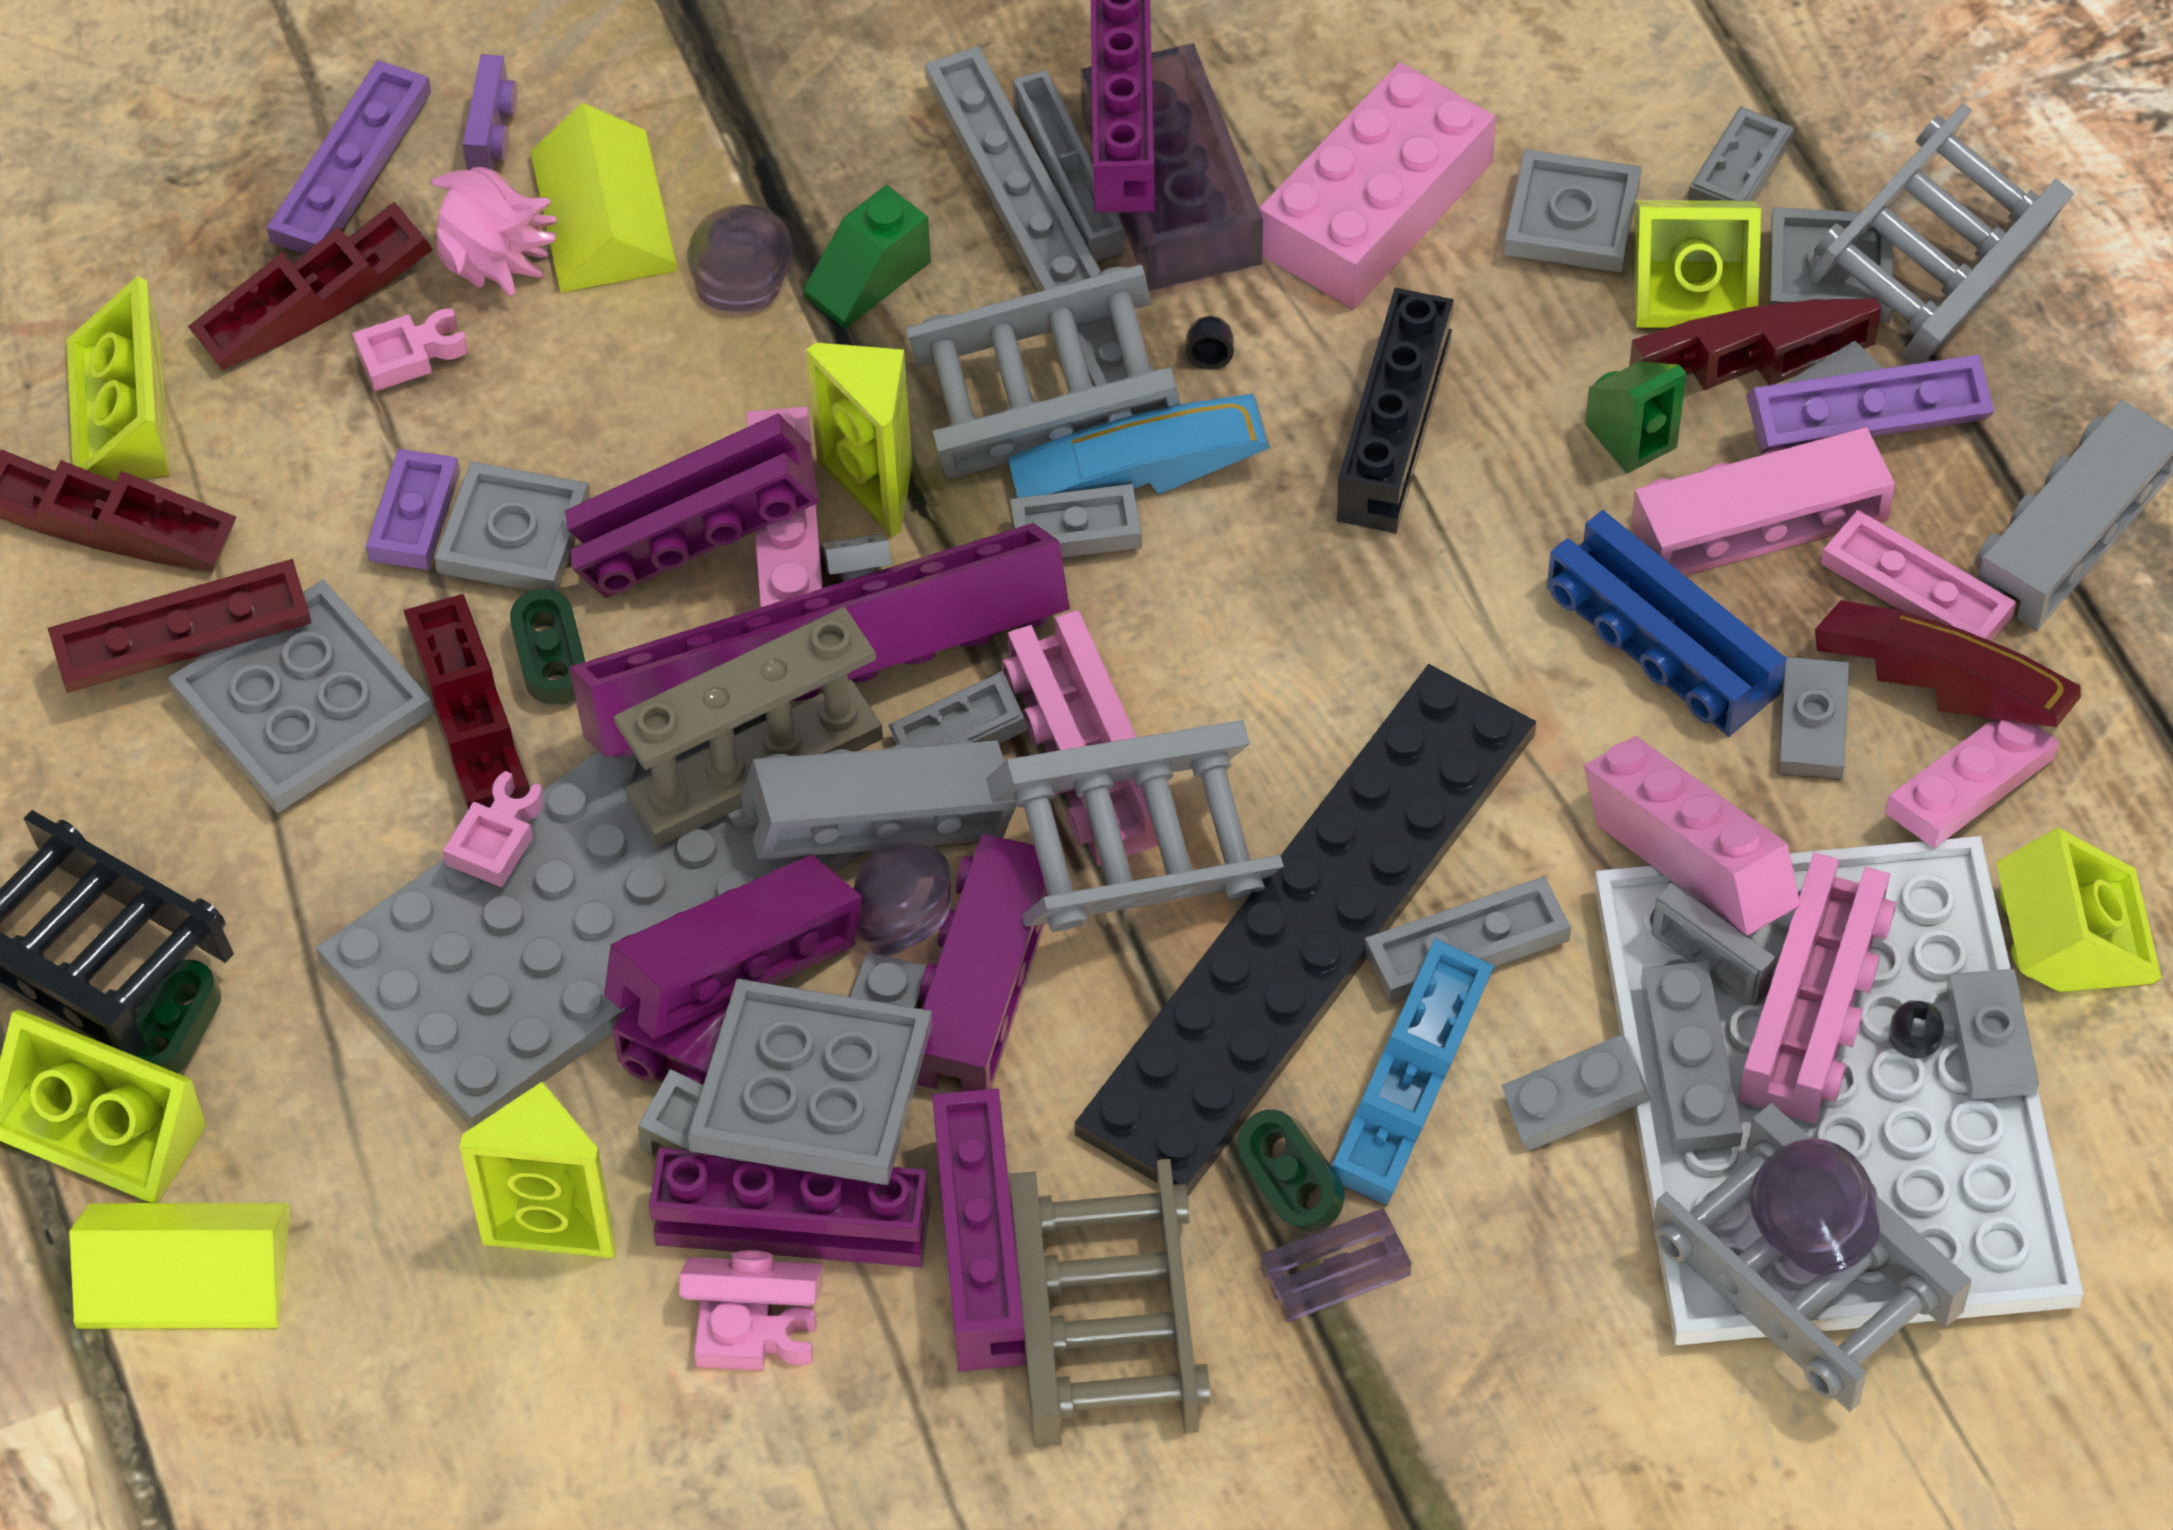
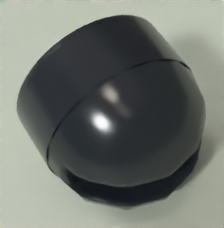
M1211 315L1199 318L1192 323L1186 335L1185 352L1187 359L1196 367L1207 370L1218 369L1227 365L1234 355V336L1230 325L1221 318Z
M1908 1000L1899 1006L1892 1016L1889 1028V1039L1895 1050L1909 1058H1925L1935 1053L1941 1045L1944 1033V1022L1941 1012L1932 1003ZM1914 1018L1925 1021L1923 1037L1910 1036Z

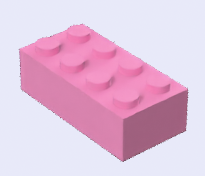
M1399 62L1258 208V254L1354 310L1493 163L1496 116Z

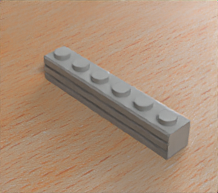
M1044 70L1013 79V104L1044 168L1095 262L1123 254L1125 252L1124 228L1117 213H1094L1093 164L1048 71Z

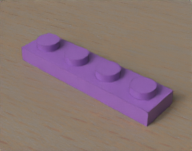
M379 60L375 62L266 227L270 243L304 254L337 227L341 230L344 228L431 94L429 77Z
M1980 354L1755 387L1746 395L1760 454L1774 448H1790L1865 427L1868 428L1873 437L1986 420L1994 413Z

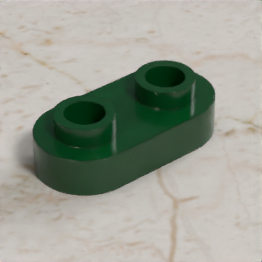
M536 589L529 591L515 601L510 611L513 637L526 688L532 697L546 704L569 702L575 698L569 667L585 662L572 606L563 594L555 590ZM541 626L552 627L551 629H544L540 632L536 631V629ZM555 675L564 676L560 679L549 680L550 677Z
M183 960L140 1004L137 1009L138 1017L135 1019V1022L147 1046L136 1057L175 1073H179L187 1065L221 1002L220 986L207 965L197 960ZM194 998L193 1002L184 1005L188 1000Z
M1263 1110L1251 1116L1243 1125L1238 1137L1239 1157L1277 1214L1285 1222L1304 1231H1319L1331 1225L1342 1211L1345 1200L1344 1187L1341 1179L1305 1127L1295 1118L1278 1110ZM1285 1138L1286 1146L1284 1152L1280 1156L1273 1158L1272 1148L1275 1142ZM1319 1188L1321 1192L1319 1203L1315 1207L1308 1209L1307 1198L1314 1189Z

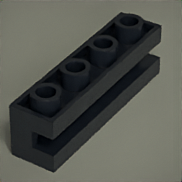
M1394 287L1338 477L1337 522L1397 534L1451 346L1452 329H1449L1453 316L1454 299Z

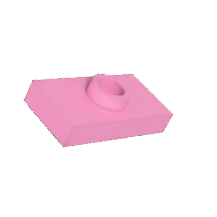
M756 1250L735 1252L732 1254V1259L689 1257L680 1272L679 1297L689 1300L812 1306L816 1303L822 1289L823 1264L773 1261L772 1254Z

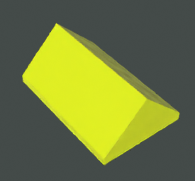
M582 102L530 151L540 198L551 200V204L543 210V215H554L557 219V224L548 226L546 229L547 232L556 233V240L554 243H550L560 293L677 272L676 259L646 130Z
M136 276L66 339L72 464L115 482L120 471L141 479L170 476L161 331L148 282L146 279Z
M815 343L806 349L817 462L892 538L902 530L912 467L904 349Z
M22 1010L13 1011L0 1057V1141L147 1202H159L206 1128L205 1119L192 1079Z
M540 1082L462 1134L459 1148L482 1245L615 1258L617 1245L598 1147L543 1082Z
M89 1203L69 1230L73 1315L76 1329L279 1328L290 1219L289 1203Z

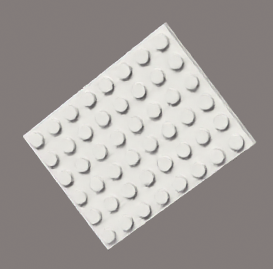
M1981 836L1946 839L1936 848H1932L1924 841L1790 853L1798 896H1800L1813 853L1815 852L1839 859L1836 877L1860 883L1865 866L1891 873L1885 899L1895 901L1897 905L1887 939L1874 937L1870 953L1880 955V960L1870 994L1858 990L1853 1007L1863 1009V1015L1854 1046L1851 1048L1840 1045L1836 1061L1846 1064V1069L1836 1103L1823 1100L1816 1124L1787 1117L1972 1280L1964 1312L1956 1319L2080 1307L2084 1294L2038 1089L2036 1095L1970 1100L1947 991L1949 974L2011 969ZM1643 866L1596 871L1594 888L1620 1035L1624 1034L1632 1047L1651 1100L1633 1107L1654 1222L1657 1199L1666 1191L1685 1209L1690 1211L1751 1159L1750 1154L1747 1153L1752 1119L1763 1109L1738 1102L1744 1066L1768 993L1756 1006L1750 1005L1711 977L1743 1132L1741 1146L1674 1153L1641 986V974L1643 967L1691 963L1652 934L1656 897L1670 883H1673L1696 901L1701 902L1654 867ZM1795 909L1747 936L1775 956L1772 979ZM1908 1000L1932 1003L1941 1012L1943 1018L1944 1033L1941 1045L1935 1053L1925 1058H1909L1900 1054L1892 1046L1889 1039L1892 1016L1898 1007ZM1914 1018L1910 1036L1923 1037L1924 1020ZM1768 1180L1712 1227L1710 1231L1739 1256L1800 1203L1799 1198L1779 1180ZM1817 1224L1759 1275L1788 1301L1850 1247L1849 1243L1829 1225ZM1657 1243L1675 1345L1767 1337L1684 1261L1678 1263L1669 1258ZM1868 1268L1812 1316L1809 1321L1821 1332L1860 1328L1900 1293L1899 1287L1879 1269L1872 1270ZM1918 1313L1908 1323L1936 1320L1929 1314L1922 1315Z

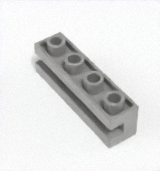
M2120 400L2105 418L2099 415L2096 416L2082 434L2079 448L2071 457L2063 454L2053 464L2046 477L2045 486L2037 496L2028 493L2020 501L2011 517L2010 526L2001 536L1993 533L1984 542L1975 560V564L1980 567L1978 580L2004 595L2008 592L2021 600L2017 619L2038 631L2173 476V430L2123 400Z
M957 740L949 744L917 747L896 745L888 749L852 752L838 749L826 754L801 756L775 754L762 759H753L740 797L746 818L758 817L759 819L752 839L758 860L805 857L811 854L817 856L979 842L981 833L1003 838L1017 805L1015 799L992 803L986 778L1004 763L998 740L981 742Z

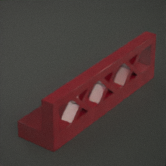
M289 559L48 627V632L66 692L69 693L312 624L294 561Z

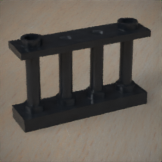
M31 810L23 819L38 850L0 888V925L57 867L80 880L24 937L16 935L12 939L0 932V988L76 1033L137 1056L147 1045L135 1022V1019L138 1017L136 1008L196 946L226 963L234 955L223 930L226 922L220 912L207 901L201 898H197L194 902L89 843L67 821L59 819L54 823ZM103 893L126 906L70 964L62 962L57 966L44 958L43 954ZM149 920L172 932L117 991L109 989L106 993H103L90 985L89 981Z

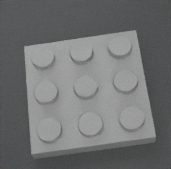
M324 579L303 592L312 624L206 653L167 677L171 692L277 814L434 713L431 698Z
M737 979L689 1130V1151L888 1185L930 1037L932 1011Z

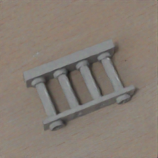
M1964 103L1947 120L1939 114L1936 115L1915 142L1921 148L1846 229L1836 223L1813 250L1821 257L1808 277L1814 284L1818 285L1838 263L1910 322L1907 329L1915 334V336L1901 355L1912 364L1925 363L1936 353L2050 227L2074 195L2069 188L2056 178L2040 196L2032 190L2026 194L1956 137V133L1972 111ZM1940 154L2011 213L2008 218L2014 222V225L2007 232L1999 226L1994 230L1991 229L1926 176L1923 171ZM1905 190L1908 191L1977 248L1974 254L1981 261L1974 269L1965 263L1959 267L1888 208ZM1873 227L1944 286L1941 291L1948 297L1940 306H1937L1931 300L1925 304L1858 249L1855 244Z
M1142 264L1129 268H1109L1096 277L951 316L947 314L931 316L921 324L906 327L917 366L921 367L935 363L950 424L945 428L933 430V435L947 480L1009 464L1008 457L1074 432L1128 416L1180 405L1171 367L1160 370L1151 369L1135 312L1136 308L1151 305ZM1111 315L1128 376L1123 380L1094 386L1091 382L1076 325ZM1052 331L1069 392L1060 397L1034 402L1017 340ZM994 347L1010 408L1004 412L975 418L958 356Z
M1239 720L1007 759L986 778L992 803L1015 799L1017 807L1025 808L1048 895L1022 914L1025 927L1048 923L1050 931L1058 932L1076 928L1087 923V916L1222 891L1226 892L1227 899L1230 900L1248 897L1253 890L1255 893L1263 891L1265 889L1263 878L1271 877L1284 866L1281 855L1250 860L1226 770L1231 767L1230 760L1250 745L1244 721ZM1192 769L1194 777H1201L1224 865L1192 870L1168 780L1173 777L1172 772ZM1134 779L1136 787H1143L1166 875L1133 881L1109 790L1114 788V782ZM1075 789L1077 797H1084L1107 886L1079 891L1073 890L1050 800L1055 798V792Z
M1770 1103L1752 1119L1747 1153L1750 1154L1751 1159L1690 1211L1685 1209L1666 1191L1657 1199L1652 1233L1655 1234L1658 1245L1669 1258L1678 1263L1684 1261L1800 1366L1807 1381L1816 1392L1827 1399L1834 1397L1843 1407L1851 1412L1860 1404L1867 1374L1859 1365L1918 1313L1922 1315L1929 1314L1942 1327L1946 1328L1964 1312L1972 1280L1773 1103ZM1779 1180L1799 1198L1800 1203L1737 1256L1710 1229L1766 1181ZM1817 1224L1829 1225L1849 1243L1850 1247L1787 1301L1759 1274ZM1866 1269H1879L1899 1287L1900 1293L1837 1346L1809 1319Z

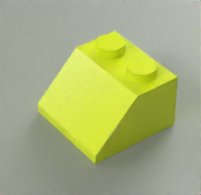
M1635 200L1633 268L1637 328H1669L1694 319L1758 306L1761 207L1755 201Z
M2059 827L1996 861L2002 887L1999 891V899L2004 911L2008 915L2014 942L2011 947V953L2020 973L2058 992L2149 985L2162 979L2136 868Z

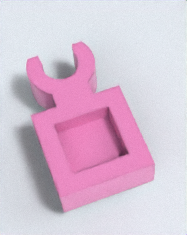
M453 309L438 310L427 318L425 324L416 327L410 314L352 333L356 351L374 392L432 373L429 362L430 358L437 357L450 360L459 358L468 352L466 337L463 331L450 336H443L444 333L458 329Z
M505 771L500 774L493 784L494 802L489 808L473 801L444 847L442 853L445 865L502 888L533 839L531 825L527 822L537 817L543 809L544 796L542 785L534 783L525 797L513 799L510 798L515 789L512 773Z
M701 1300L694 1351L696 1367L764 1371L766 1353L778 1354L782 1360L792 1365L810 1364L813 1362L812 1343L805 1341L795 1342L789 1336L798 1330L816 1331L815 1311L806 1307H792L783 1311L779 1316L770 1315V1304Z

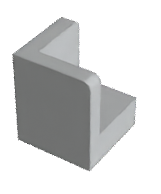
M672 1069L669 1070L638 1124L641 1150L651 1155L656 1152L659 1145L671 1149L689 1150L688 1134L703 1089L702 1084Z

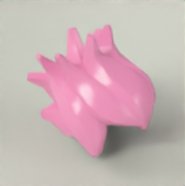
M473 167L471 170L450 172L431 179V185L449 190L443 199L438 213L437 252L440 261L451 272L468 279L476 287L480 288L484 287L485 277L496 281L507 296L515 295L511 273L524 274L536 278L544 277L542 270L533 265L525 255L546 258L548 252L539 246L554 243L556 240V233L539 230L557 224V219L554 215L538 214L551 204L550 199L521 196L495 170L484 167Z

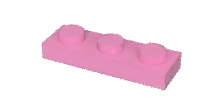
M1857 510L1823 549L1821 565L1900 611L1963 629L1989 641H1993L2013 616L2016 601L1860 510Z
M1992 719L1892 792L1888 797L1884 813L1932 848H1936L2053 761L2060 741L2035 724Z

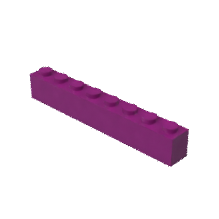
M1035 523L1027 524L570 666L569 670L583 737L604 757L635 755L615 725L614 715L844 606L876 652L875 661L848 673V681L852 679L854 683L873 679L878 675L879 670L900 663L920 664L927 662L936 656V652L950 647L984 644L993 638V634L1013 627L1022 628L1032 625V627L1043 625L1049 621V616L1070 610L1059 540ZM823 685L791 701L811 699L820 694Z

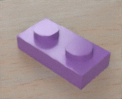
M480 55L463 140L467 170H471L473 167L495 170L497 160L505 161L507 158L509 134L508 127L504 125L506 115L514 116L516 112L517 83L515 80L507 79L504 56Z
M398 449L366 544L369 561L429 570L460 475L457 457Z

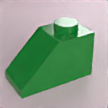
M886 184L843 217L803 288L804 297L846 329L931 262L928 216Z
M1639 361L1619 372L1611 371L1604 374L1594 385L1589 387L1585 425L1626 474L1677 448L1687 374L1680 365Z

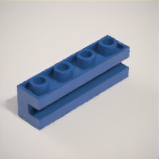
M1603 509L1585 523L1584 540L1579 546L1569 538H1566L1550 551L1547 588L1557 603L1566 610L1576 611L1592 624L1604 642L1614 648L1620 647L1641 665L1645 674L1654 683L1662 686L1666 685L1687 703L1691 712L1702 722L1712 723L1730 737L1781 694L1787 658Z

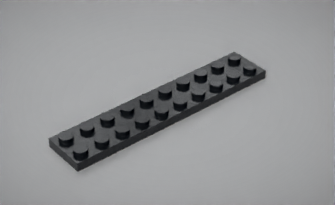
M1428 664L1283 851L1281 858L1284 867L1271 877L1263 878L1265 887L1263 891L1255 893L1253 890L1075 1121V1136L1156 1183L1157 1160L1170 1159L1173 1184L1186 1183L1188 1197L1367 960L1365 938L1391 928L1533 739L1536 731V721Z

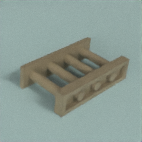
M845 606L614 715L615 725L643 769L651 768L652 775L625 787L627 802L656 848L743 807L740 797L753 759H762L775 754L789 756L826 754L838 749H845L851 752L859 751L883 739L882 724L852 679L848 681V673L875 661L876 652ZM823 685L822 694L791 708V700ZM766 713L767 720L734 735L733 728ZM709 740V748L676 763V755Z
M1170 1159L1157 1160V1193L1052 1202L1051 1195L1038 1197L1036 1171L1009 1173L1034 1447L1061 1445L1060 1419L1073 1418V1411L1181 1401L1185 1433L1198 1432V1406L1211 1405L1207 1364L1194 1365L1178 1225L1189 1224L1186 1183L1173 1184ZM1160 1220L1164 1252L1059 1262L1057 1255L1044 1256L1042 1237L1055 1236V1229ZM1167 1279L1171 1312L1064 1322V1315L1050 1316L1048 1297L1061 1296V1289ZM1174 1340L1178 1373L1077 1383H1071L1070 1376L1056 1377L1055 1357L1067 1356V1349Z

